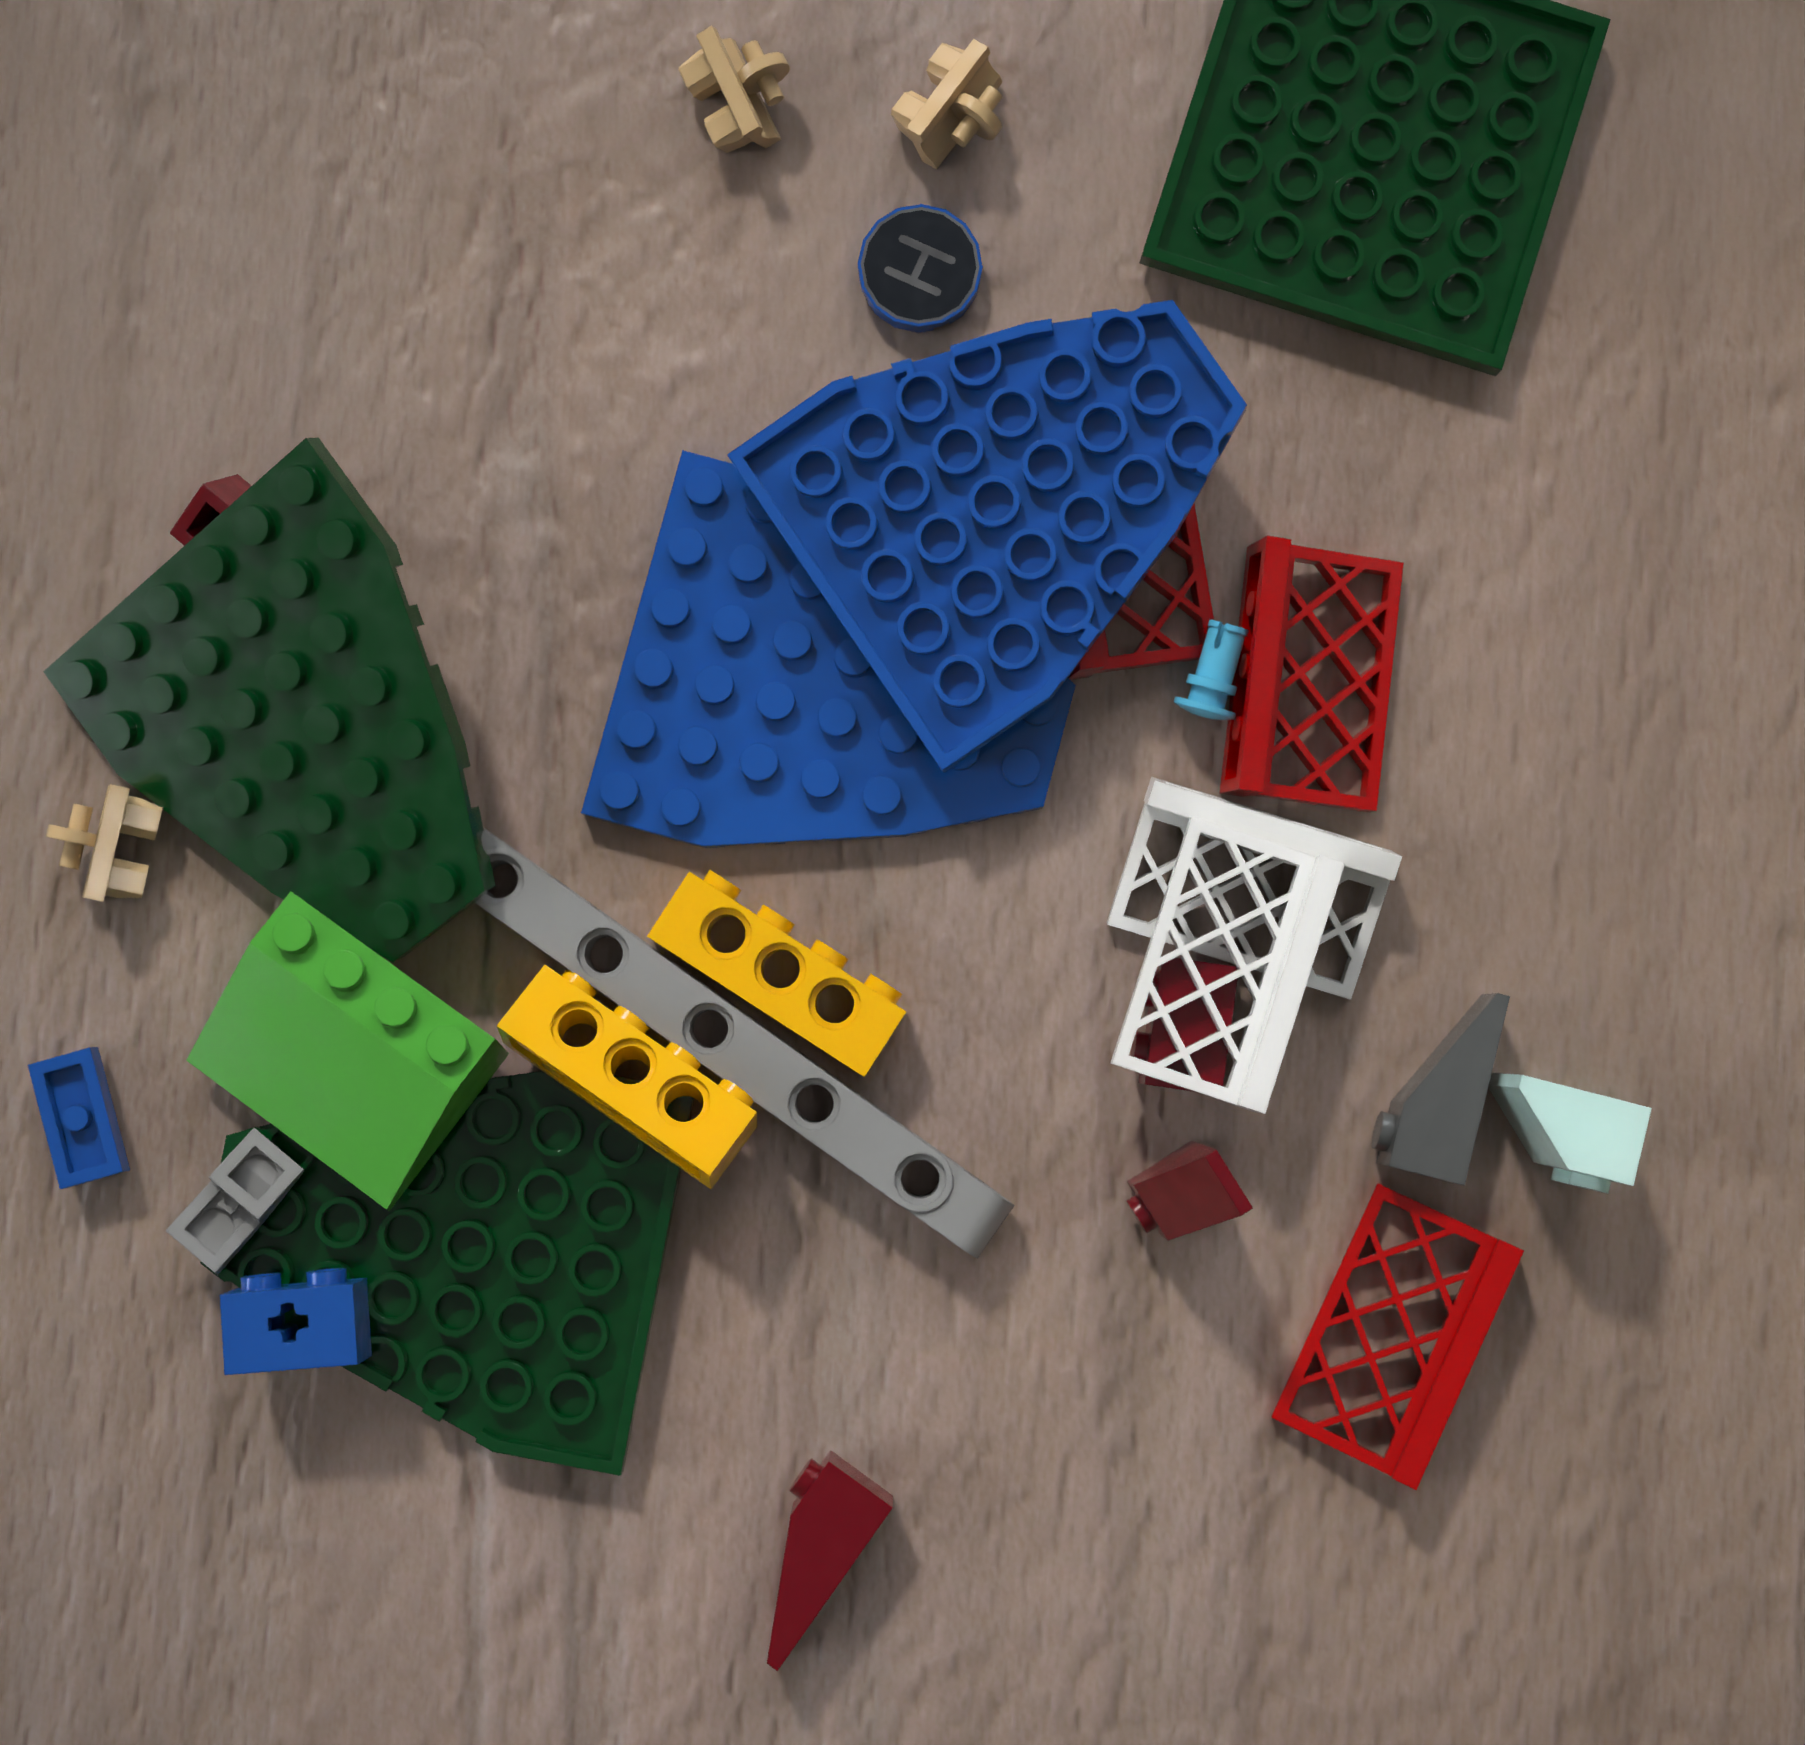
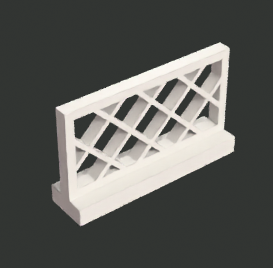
M1151 777L1144 798V807L1110 910L1107 925L1149 938L1152 936L1157 918L1146 922L1124 915L1132 890L1155 878L1164 895L1168 887L1162 875L1174 868L1177 857L1157 867L1146 846L1154 820L1180 827L1184 835L1190 817L1194 816L1314 857L1321 855L1345 863L1339 884L1349 879L1371 886L1364 910L1340 923L1331 906L1328 918L1333 927L1323 931L1320 944L1338 935L1348 954L1341 980L1337 981L1315 974L1312 968L1306 985L1307 987L1351 1000L1390 880H1395L1402 856L1388 849ZM1214 839L1196 846L1192 858H1196L1207 881L1214 879V876L1202 854L1223 844V842ZM1242 849L1248 861L1255 858L1251 851ZM1144 855L1151 871L1136 878L1142 856ZM1272 858L1250 869L1253 878L1257 877L1269 902L1276 899L1263 873L1283 863ZM1241 875L1219 886L1216 885L1209 890L1212 898H1217L1229 922L1236 918L1223 893L1243 884L1244 881ZM1200 895L1180 906L1177 905L1173 919L1177 918L1184 932H1179L1184 944L1198 938L1193 936L1183 914L1204 904ZM1284 903L1270 910L1274 918L1277 916L1280 919ZM1261 915L1229 930L1233 939L1238 938L1245 951H1240L1246 965L1261 958L1254 955L1243 934L1265 923ZM1359 925L1351 945L1345 931ZM1168 934L1165 943L1174 945ZM1221 935L1191 950L1235 964L1227 947L1222 945L1224 941ZM1263 965V966H1261V967H1259V968H1257V969H1255V970H1256V971H1259V972H1263V969H1264V966H1265V965Z
M1194 816L1190 817L1110 1064L1231 1103L1253 1112L1265 1114L1345 863L1321 855L1314 857ZM1202 835L1225 843L1236 868L1205 883L1192 859L1199 836ZM1239 848L1260 854V856L1245 862ZM1269 858L1296 866L1288 893L1266 903L1249 869ZM1187 873H1189L1196 888L1181 895ZM1240 874L1257 908L1225 924L1208 889ZM1200 894L1217 929L1184 944L1172 921L1178 904ZM1284 903L1277 925L1270 910ZM1261 915L1273 937V941L1267 955L1246 965L1229 930ZM1169 934L1176 949L1161 956L1167 935ZM1221 935L1237 970L1205 985L1188 951ZM1180 956L1197 990L1164 1006L1152 983L1158 966ZM1265 965L1259 985L1257 986L1251 971ZM1242 977L1253 998L1252 1007L1247 1017L1226 1027L1209 992ZM1149 995L1156 1011L1141 1018ZM1201 997L1218 1031L1185 1047L1168 1013ZM1160 1018L1177 1052L1154 1064L1129 1056L1137 1029ZM1245 1027L1239 1047L1237 1048L1231 1033ZM1221 1038L1234 1061L1226 1087L1202 1080L1190 1057V1054ZM1181 1059L1189 1075L1165 1067Z

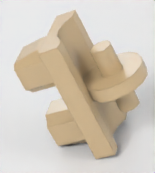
M712 25L697 34L696 37L702 49L685 61L678 70L687 89L696 99L704 101L722 90L728 104L704 119V125L716 148L728 153L753 141L766 149L780 141L781 137L759 92L762 93L768 106L776 105L784 99L778 82L784 79L790 70L784 54L773 52L764 55L758 41H750L741 48L747 61L746 64L735 40L732 38L721 39L717 29Z
M975 39L971 41L965 50L941 43L929 59L926 70L931 82L937 85L936 89L928 99L912 90L904 92L891 110V115L898 129L913 141L922 162L936 170L956 144L966 147L975 134L986 140H993L1002 129V124L993 110L1002 99V95L997 89L1003 82L1000 75L989 62L988 56L991 53L988 46Z
M110 784L107 788L97 834L88 832L93 808L79 804H73L68 828L48 825L46 837L65 841L59 866L79 870L84 845L94 847L83 890V898L104 902L105 895L115 898H142L149 865L114 858L119 833L154 841L158 831L162 807L144 799L129 796L130 788Z

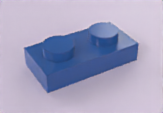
M89 1047L29 1064L28 1069L59 1188L66 1189L130 1171L99 1048Z

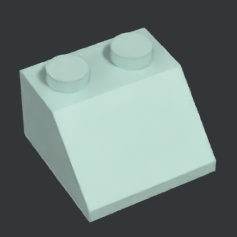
M1491 1074L1489 1090L1532 1161L1553 1167L1551 1180L1609 1194L1611 1182L1634 1186L1652 1108L1525 1075Z

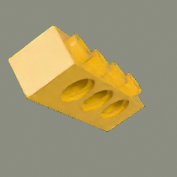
M710 869L703 880L689 871L647 937L865 1077L906 1013L905 1010L896 1005L902 993L871 973L864 984L842 970L849 960L848 958L818 939L815 940L810 949L793 939L789 934L795 924L764 904L757 914L735 901L741 889ZM725 917L738 918L743 923L746 934L741 947L730 953L719 952L711 942V930L714 924ZM779 951H787L794 954L800 966L796 981L785 988L773 987L764 976L766 960L773 953ZM838 985L848 989L854 999V1008L851 1015L840 1023L827 1022L820 1016L817 1009V999L820 993L829 986Z
M544 965L497 1024L502 1042L706 1187L712 1189L757 1128V1112L750 1108L754 1103L753 1099L731 1081L722 1079L717 1085L697 1071L701 1066L700 1062L681 1046L670 1042L664 1048L645 1034L649 1030L648 1026L628 1009L617 1006L614 1011H611L595 1000L593 997L597 994L596 990L578 974L565 970L560 975L547 965ZM576 1024H588L597 1030L595 1038L589 1044L582 1047L569 1046L562 1039L565 1032ZM628 1060H639L647 1064L650 1070L648 1075L639 1083L624 1084L614 1077L618 1066ZM690 1096L697 1099L703 1108L700 1114L693 1120L680 1122L672 1119L667 1114L666 1110L669 1104L678 1097Z

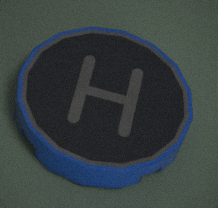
M924 204L897 208L877 220L863 239L858 259L861 290L874 314L894 328L916 333L933 331L935 327H942L948 322L951 324L961 318L977 297L983 268L979 244L966 223L946 209Z

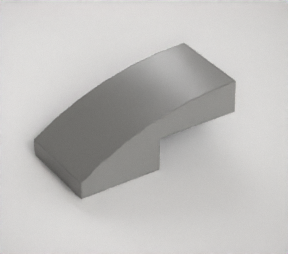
M253 1128L209 1176L211 1180L209 1184L165 1231L215 1274L219 1275L279 1205L303 1174L304 1169L257 1129Z

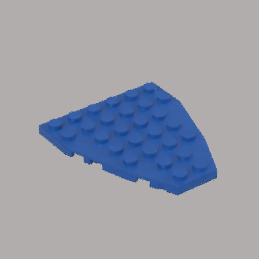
M1173 300L1143 304L1138 309L1128 312H1122L1118 309L1092 312V317L1052 323V319L1027 322L951 345V351L914 362H912L911 358L891 363V369L854 380L853 376H848L832 381L727 454L943 773L1053 698L1175 538L1246 411V402Z
M682 450L581 814L703 848H718L747 844L770 845L799 841H840L906 837L953 825L970 824L993 817L1039 810L1043 808L1076 685L1067 678L1049 702L943 773L736 467L729 462Z

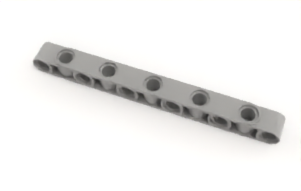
M484 828L481 841L484 851L490 857L492 871L502 864H511L517 872L518 884L515 890L507 897L495 898L488 891L475 903L570 971L578 974L612 1001L634 1013L646 1025L664 1038L687 1050L702 1065L716 1075L736 1084L754 1102L975 1258L981 1255L1015 1206ZM605 937H614L622 947V960L615 970L601 973L592 964L591 950L598 940ZM708 1010H715L721 1013L728 1024V1033L725 1040L713 1048L701 1045L694 1034V1023L697 1017ZM820 1085L831 1093L834 1100L833 1110L826 1119L810 1121L801 1115L797 1107V1098L804 1087ZM915 1160H926L932 1163L938 1170L936 1187L925 1195H914L908 1192L901 1181V1174L904 1168Z

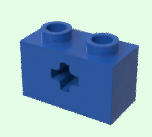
M346 1268L306 1272L307 1282L282 1284L281 1273L240 1277L241 1288L220 1294L224 1375L358 1365L372 1356L367 1278L347 1279ZM294 1309L298 1315H308V1326L298 1329L297 1324L285 1323V1312Z

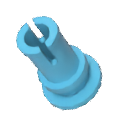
M1209 620L1207 625L1208 631L1195 675L1188 673L1186 680L1187 684L1192 685L1188 699L1175 696L1174 703L1191 714L1212 720H1235L1236 713L1225 710L1228 695L1235 696L1237 687L1233 686L1232 682L1245 637L1248 636L1249 630L1226 623L1224 625L1220 621Z

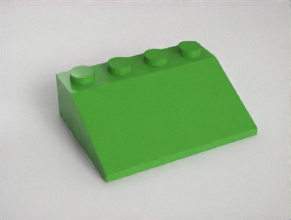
M290 891L249 943L186 1061L382 1207L390 1211L509 1053L487 1032Z

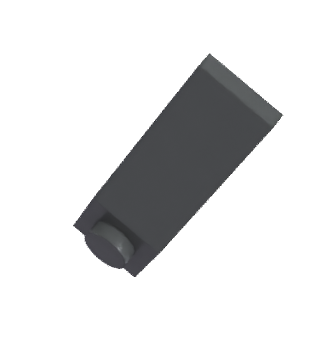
M1499 993L1482 994L1391 1100L1388 1113L1383 1111L1379 1113L1373 1129L1371 1142L1372 1149L1379 1150L1376 1163L1465 1186L1510 996Z

